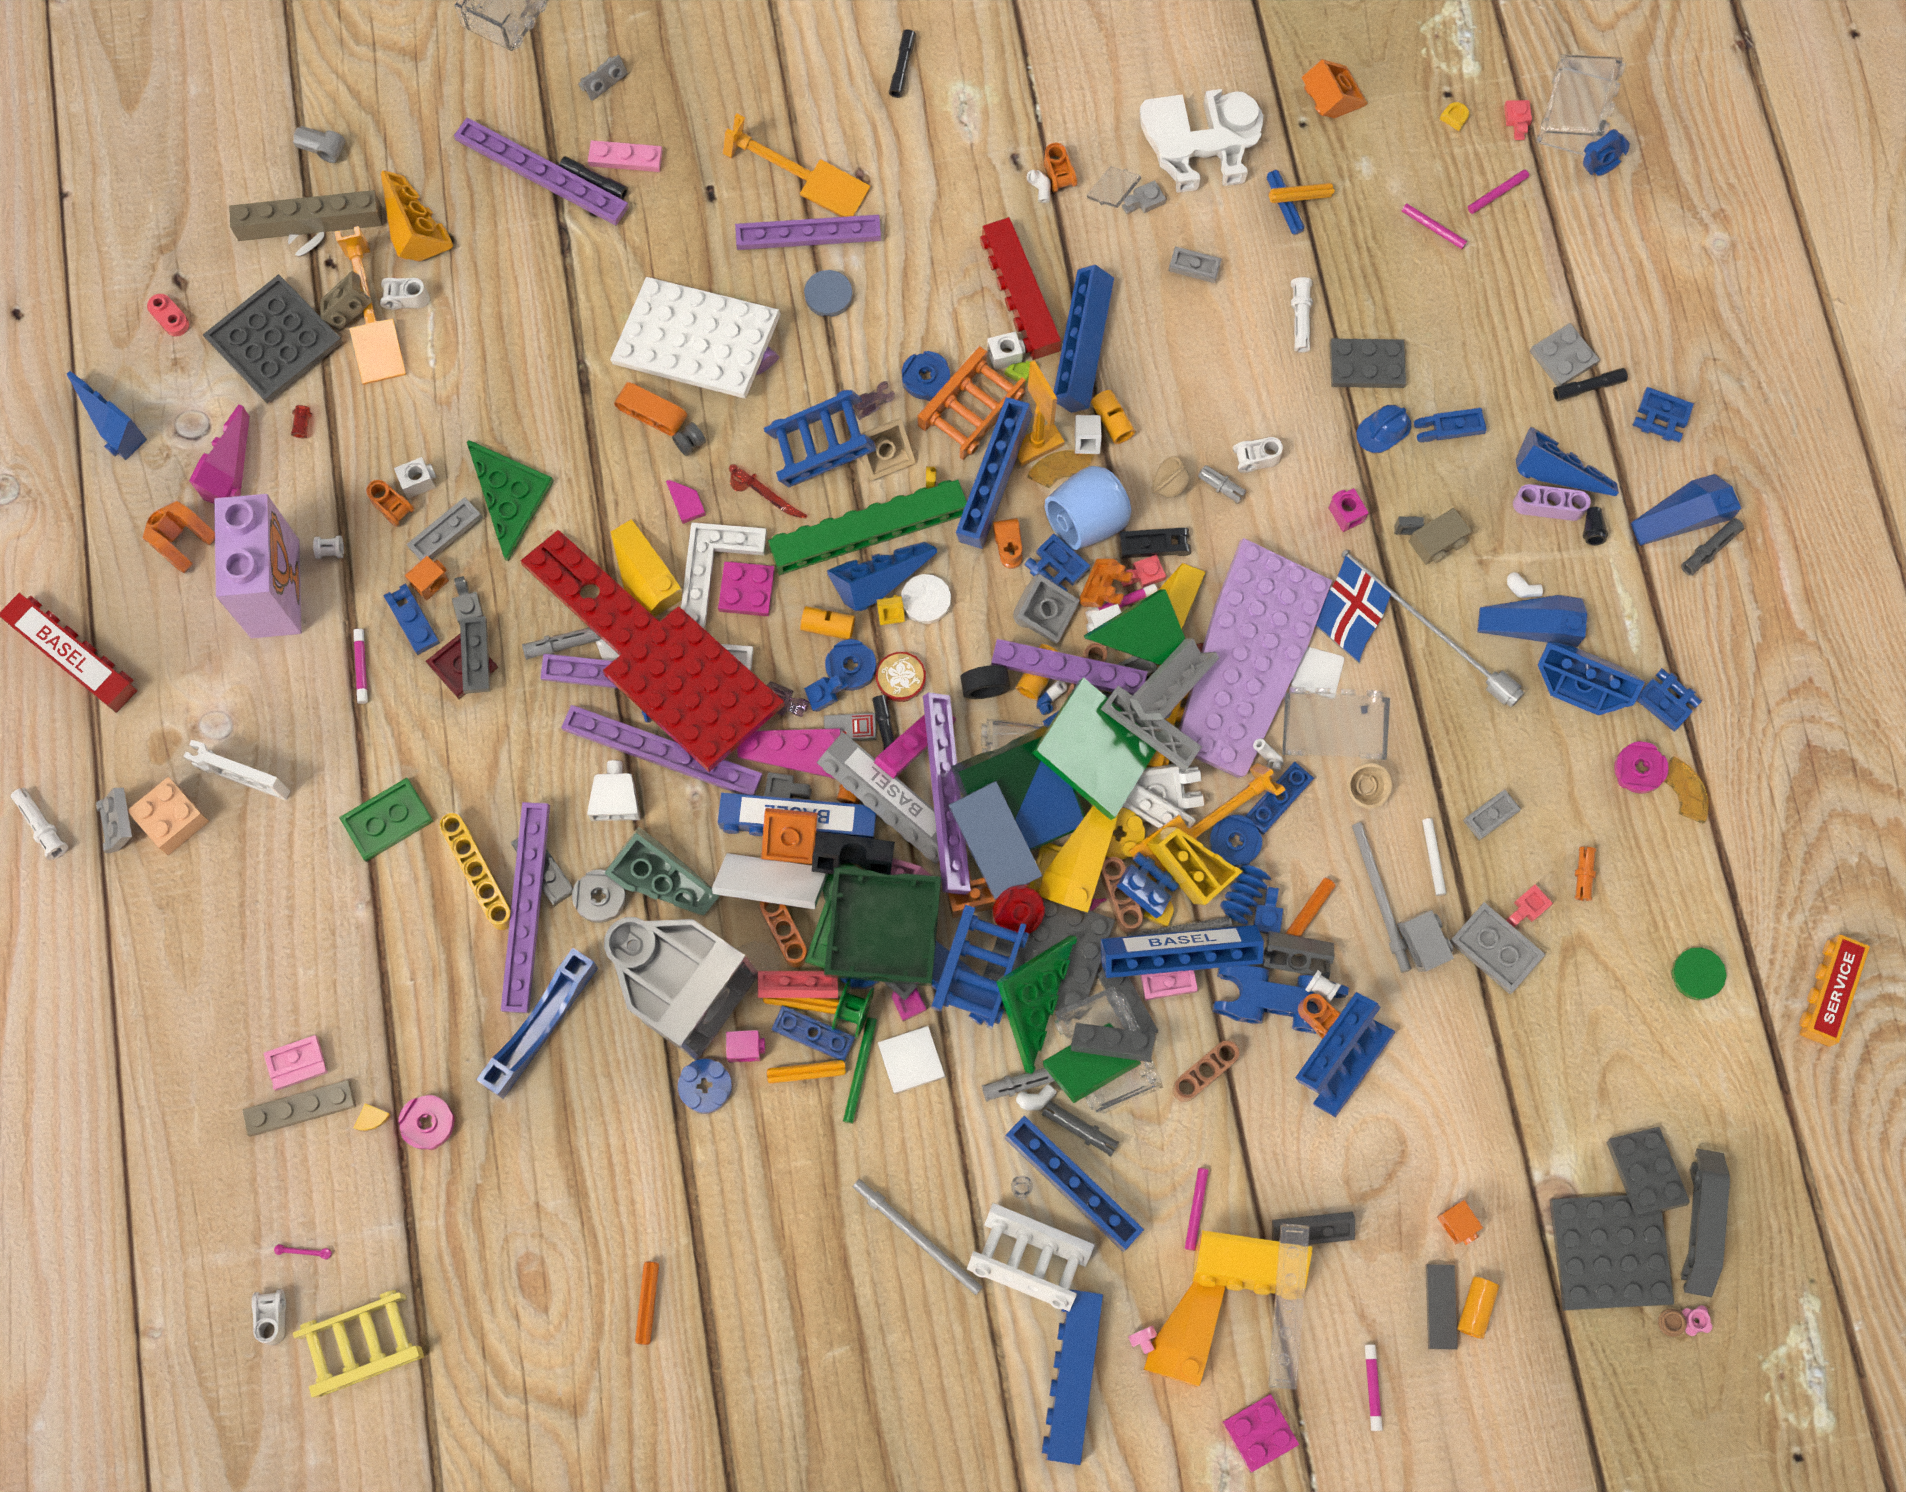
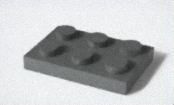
M1331 338V387L1404 388L1406 385L1404 339Z
M1660 1127L1608 1139L1606 1143L1636 1218L1684 1207L1690 1203Z

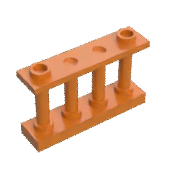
M981 346L975 350L917 415L918 427L926 431L930 426H936L961 445L960 458L962 460L968 454L973 455L980 445L979 442L997 423L1005 398L1008 397L1021 401L1026 393V380L1021 377L1013 385L987 365V351ZM977 373H982L1007 392L1000 402H997L972 383V378ZM961 391H967L992 411L983 420L958 402L956 396ZM946 408H951L977 428L969 437H966L942 419L941 413Z

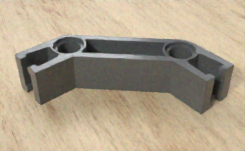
M1697 1148L1695 1152L1697 1162H1692L1689 1169L1694 1186L1689 1248L1680 1276L1681 1280H1687L1683 1286L1684 1293L1712 1297L1724 1262L1730 1175L1724 1153Z

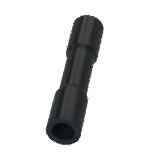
M909 29L904 30L902 33L897 64L889 88V95L894 98H901L903 95L910 55L913 52L916 33Z
M564 156L560 161L559 166L622 200L625 198L628 192L627 186L611 178H606L567 156Z
M1624 368L1603 373L1600 376L1554 387L1553 395L1556 401H1562L1578 396L1581 393L1627 382L1628 375Z
M880 695L872 698L880 728L884 751L895 741L887 696Z

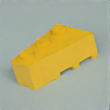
M1165 827L1147 843L1193 904L1206 905L1243 872L1223 860L1218 854H1214L1205 848L1203 844L1177 827Z

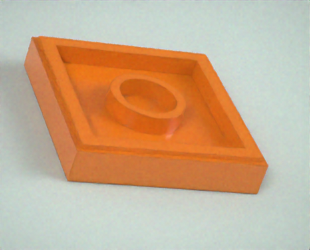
M765 808L761 859L812 864L818 813Z

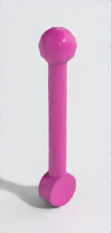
M278 1244L274 1248V1252L277 1255L283 1253L320 1256L325 1260L329 1259L332 1255L331 1250L327 1248L319 1251L287 1248L282 1244Z

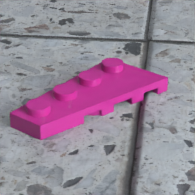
M840 729L755 731L737 747L738 758L835 779L826 773L817 764V761L840 736Z

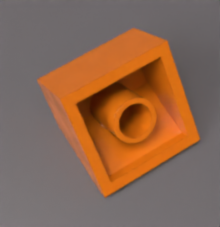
M1322 59L1301 77L1305 83L1304 88L1306 92L1314 99L1316 103L1315 108L1322 116L1337 118L1368 104L1345 65Z

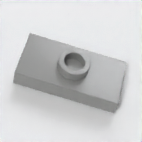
M1175 246L1168 271L1215 283L1222 258Z
M1504 789L1463 821L1480 841L1517 814L1521 808Z

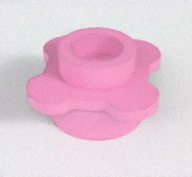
M1698 1306L1694 1310L1688 1308L1682 1310L1687 1321L1685 1332L1688 1335L1695 1336L1697 1332L1709 1333L1712 1330L1708 1309L1705 1306ZM1698 1318L1699 1323H1695L1694 1319Z

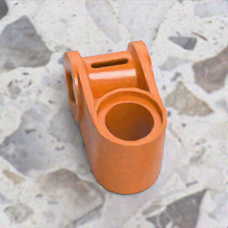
M1057 142L1049 144L1045 150L1044 167L1051 181L1052 191L1057 192L1059 188L1069 185L1072 187L1077 186L1075 170L1070 163L1065 147ZM1051 156H1057V157H1059L1060 159L1054 160V159H1052V158H1050V157H1051Z
M373 480L367 486L366 492L373 506L395 527L400 525L399 521L415 510L402 495L394 491L383 480ZM380 491L385 492L381 498H375L376 493Z
M1018 518L993 522V531L996 544L998 545L1000 561L1006 568H1017L1022 563V543Z
M1319 994L1308 995L1298 1005V1013L1301 1018L1322 1039L1341 1014ZM1308 1001L1314 1002L1317 1005V1014H1312L1308 1011Z

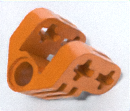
M175 501L151 514L146 523L142 538L175 568L185 573L192 566V563L171 542L177 538L186 526L199 539L210 546L215 540V532L192 510Z

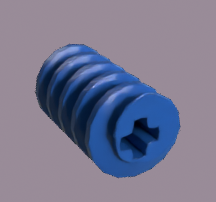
M1243 865L1240 868L1243 872L1235 878L1236 883L1230 885L1232 892L1229 891L1225 894L1226 900L1220 903V907L1231 919L1247 925L1248 921L1243 915H1253L1248 906H1258V903L1253 898L1263 897L1258 889L1266 890L1268 888L1263 882L1264 879L1272 880L1261 869L1250 865Z

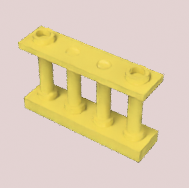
M396 1290L385 1292L379 1295L380 1300L320 1323H317L316 1320L306 1322L300 1325L301 1330L293 1332L294 1338L307 1339L318 1376L315 1379L316 1384L309 1386L311 1397L320 1398L424 1358L422 1347L413 1346L412 1343L408 1342L397 1303L407 1299L405 1294L396 1293ZM385 1307L398 1345L396 1348L397 1353L387 1357L381 1351L370 1313ZM356 1318H360L371 1358H369L370 1363L361 1367L359 1363H355L344 1323ZM330 1328L334 1330L345 1367L342 1369L343 1374L333 1377L332 1373L329 1374L317 1335V1333Z

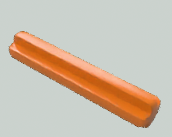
M1326 877L1323 878L1285 934L1301 937L1334 889L1335 883Z
M647 1261L643 1265L635 1342L640 1345H649L651 1342L659 1264L657 1262Z

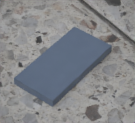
M996 781L948 804L995 900L1009 887L1026 885L1042 876Z

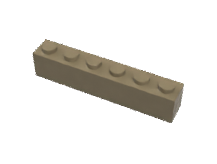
M375 190L229 205L230 228L238 241L349 230L357 226L359 228L383 226L381 203Z

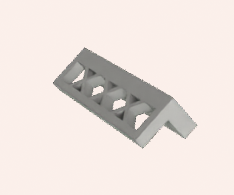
M1193 638L1185 639L1129 699L1140 720L1164 719L1219 659L1217 653H1200Z
M1118 685L1108 697L1101 710L1186 771L1202 746L1165 719L1140 720L1129 700L1132 695ZM1113 702L1123 712H1119L1116 709H1114L1112 706H1110L1111 703Z

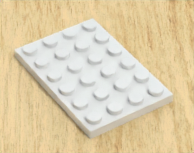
M646 277L610 360L613 365L746 399L781 314L779 309Z

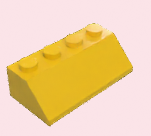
M1202 1230L1195 1249L1192 1281L1199 1282L1200 1285L1206 1287L1221 1285L1233 1291L1248 1289L1254 1290L1256 1294L1260 1295L1275 1293L1281 1294L1283 1298L1295 1299L1301 1297L1306 1288L1312 1246Z

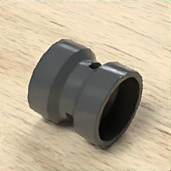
M693 422L689 423L684 431L677 432L672 436L675 445L685 456L692 453L694 447L702 446L706 443L703 433Z

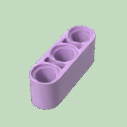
M1527 484L1519 489L1513 500V507L1515 511L1524 515L1577 521L1585 514L1591 501L1588 494L1583 491ZM1522 497H1528L1531 502L1524 501ZM1547 500L1554 501L1556 506L1550 505ZM1572 503H1577L1581 509L1575 508Z

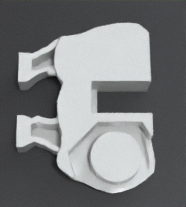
M1222 89L1206 91L1203 105L1209 129L1192 132L1190 131L1183 94L1146 99L1140 106L1141 128L1147 141L1157 154L1159 166L1167 171L1175 180L1177 193L1194 191L1199 188L1200 175L1188 165L1191 157L1207 158L1217 155L1221 160L1223 186L1245 182L1248 172L1247 168L1241 163L1244 149L1258 143L1262 133L1260 132L1263 124L1262 111L1252 97L1244 92H1232L1221 96Z

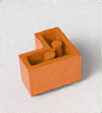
M969 871L970 892L967 894L946 893L952 919L962 916L965 905L974 907V913L993 909L996 900L993 898L984 878L972 880Z

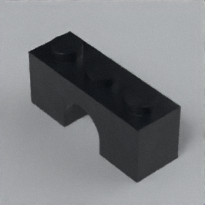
M817 831L811 872L834 874V868H839L845 863H855L864 870L891 875L895 842Z

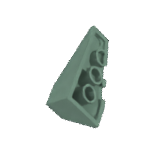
M639 826L604 872V874L626 890L636 891L648 895L650 898L669 902L676 907L703 916L720 896L713 894L712 887Z

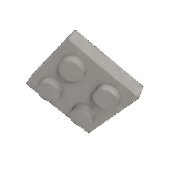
M1571 323L1532 346L1529 351L1556 386L1567 384L1597 365L1600 361Z

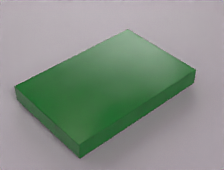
M408 778L401 780L339 817L365 862L434 822Z
M1110 1022L1104 1025L1105 1027L1114 1028ZM1071 1045L1043 1061L1044 1068L1073 1103L1141 1064V1061L1071 1051Z

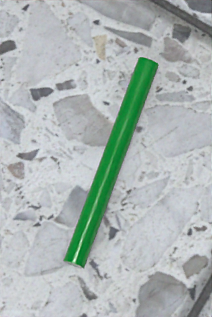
M867 1017L843 1122L853 1124L876 1029L877 1019Z

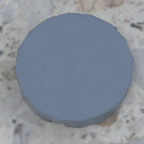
M833 270L819 271L806 282L804 288L805 302L809 309L819 316H837L845 312L851 304V283L840 272Z

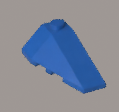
M69 371L67 376L100 436L107 443L104 445L105 449L114 457L119 454L123 459L127 460L147 439L131 418L113 403L107 402L100 393L94 392L87 383Z
M1530 427L1516 457V466L1522 476L1529 479L1532 477L1542 482L1617 496L1619 491L1615 481L1591 465L1584 467L1582 461L1573 452L1565 454L1557 447L1559 444L1557 441Z
M1716 474L1690 481L1634 520L1631 526L1639 546L1729 521L1742 508L1733 487Z
M921 542L895 549L893 555H871L872 560L858 564L857 559L848 561L827 570V574L843 603L855 611H863L868 609L869 605L877 603L878 599L886 596L938 553L937 548L926 542Z
M1562 595L1485 606L1479 609L1477 632L1546 643L1550 641L1578 647L1586 635L1587 611L1582 598Z

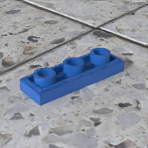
M1294 761L1276 781V783L1283 785L1286 789L1279 794L1284 800H1278L1274 794L1266 792L1245 817L1251 819L1256 824L1259 832L1264 835L1313 781L1314 777Z
M783 1005L771 1029L775 1033L844 1062L855 1040V1037L838 1029L833 1031L831 1026ZM815 1029L818 1031L815 1037L808 1035L810 1030Z

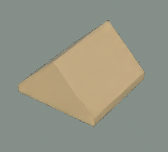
M901 418L861 433L872 439L876 446V451L859 457L870 481L916 463Z

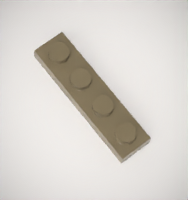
M346 1080L243 1109L247 1135L252 1137L356 1107L351 1081Z

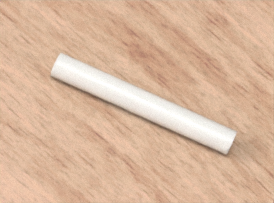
M1427 818L1422 820L1435 893L1436 896L1446 895V888L1433 819Z

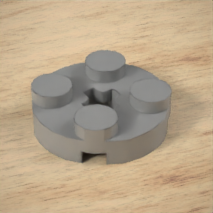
M598 869L586 873L580 881L576 882L573 888V904L580 916L590 922L603 923L615 919L619 916L620 911L625 905V889L604 874L606 870ZM598 890H602V893L606 895V898L602 899L600 903H597L596 899L592 898V895L597 894Z

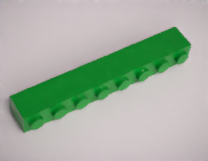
M945 480L933 488H920L914 494L907 496L898 495L886 503H873L867 509L860 511L851 510L839 518H826L817 525H805L792 533L776 534L772 539L768 540L769 548L780 576L960 518L967 501L959 480Z

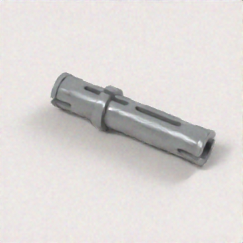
M588 627L553 637L547 635L542 640L522 644L525 658L528 660L543 654L554 655V652L596 642L600 640V637Z
M1045 1068L1035 1070L1032 1074L1024 1073L1014 1077H1010V1075L1004 1076L1003 1080L982 1085V1091L986 1102H988L989 1100L1006 1095L1012 1097L1017 1092L1055 1082V1080Z

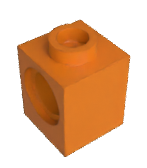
M428 556L423 558L405 575L409 584L426 601L449 581L445 574L447 571L445 566L437 559L433 562Z
M1465 1200L1458 1202L1437 1216L1455 1245L1461 1242L1468 1245L1479 1237L1477 1232L1483 1228Z

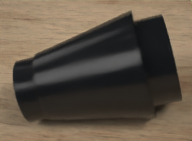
M1590 507L1587 509L1583 538L1588 545H1601L1606 542L1608 537L1602 509Z

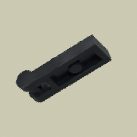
M1188 528L1122 531L1119 534L1122 559L1151 557L1154 555L1188 556L1191 554V545L1188 544L1187 540L1190 537ZM1171 539L1178 540V544L1172 545Z

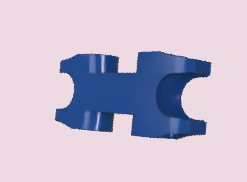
M1248 965L1218 968L1217 977L1235 983L1239 989L1240 996L1233 1002L1215 1001L1212 1012L1224 1015L1235 1021L1252 1024H1262L1264 1013L1293 1017V1030L1317 1034L1298 1013L1299 1003L1308 995L1315 994L1312 991L1307 992L1305 990L1314 976L1300 975L1298 976L1297 986L1268 982L1269 970ZM1341 985L1333 998H1346L1349 987ZM1308 1001V1011L1312 1014H1317V1005L1314 1002Z

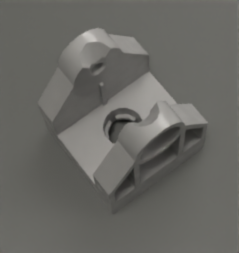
M625 917L611 925L604 938V949L607 957L615 965L627 1009L640 1018L645 1025L695 1060H699L757 979V970L744 954L693 919L644 921L637 917Z

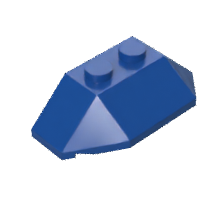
M1548 641L1538 662L1539 670L1550 696L1596 715L1633 706L1645 683L1644 680L1617 664L1576 647Z

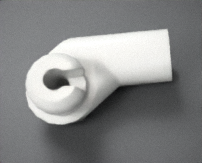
M1030 170L1027 173V181L1039 189L1038 202L1049 203L1050 179L1039 170Z
M1516 572L1508 575L1507 585L1517 597H1542L1543 589L1541 584L1528 585Z
M1257 739L1253 744L1254 749L1268 762L1267 767L1271 768L1273 772L1280 771L1281 765H1283V758L1263 739Z
M1047 1084L1039 1094H1028L1026 1091L1020 1092L1017 1095L1016 1101L1024 1110L1039 1111L1048 1104L1057 1092Z

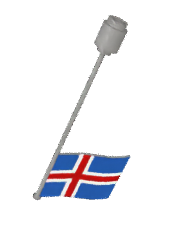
M1350 550L1342 552L1343 564L1336 581L1327 593L1315 626L1355 661L1360 663L1364 647L1381 621L1389 598L1392 596L1488 678L1485 682L1488 684L1486 690L1504 706L1507 704L1512 708L1524 695L1525 692L1520 689L1522 686L1504 671H1501L1499 674L1496 671L1490 674L1350 555Z

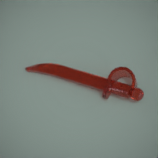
M735 464L729 466V472L731 473L730 486L733 490L741 492L751 487L781 511L791 516L807 518L806 514L788 504L756 479L757 475L755 473L750 476L741 468L738 469V466ZM734 477H737L742 482L735 480Z

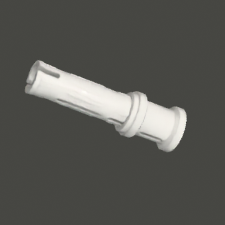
M1306 277L1291 280V287L1293 288L1291 306L1295 313L1294 350L1299 353L1310 351L1309 312L1313 305V300L1310 298V287H1312L1313 281Z
M19 788L15 790L10 797L33 829V838L45 850V857L48 860H53L66 853L68 845L60 840L56 834V827L45 820L27 789Z

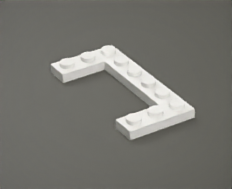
M691 523L681 609L702 628L705 629L714 551L764 555L767 536L765 528ZM721 644L751 671L753 659L752 646Z

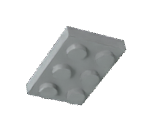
M1485 902L1450 940L1455 948L1509 994L1514 992L1546 955Z

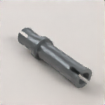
M1732 518L1704 545H1699L1695 549V553L1681 564L1682 570L1687 575L1693 576L1703 565L1709 564L1717 552L1744 530L1743 523L1737 518Z
M1050 1100L1046 1107L1053 1110L1055 1114L1048 1109H1044L1041 1114L1042 1116L1047 1117L1085 1140L1084 1143L1086 1145L1092 1144L1108 1154V1156L1111 1157L1115 1150L1108 1147L1106 1143L1116 1149L1119 1141L1099 1131L1098 1126L1094 1125L1092 1127L1085 1121L1053 1103V1101Z

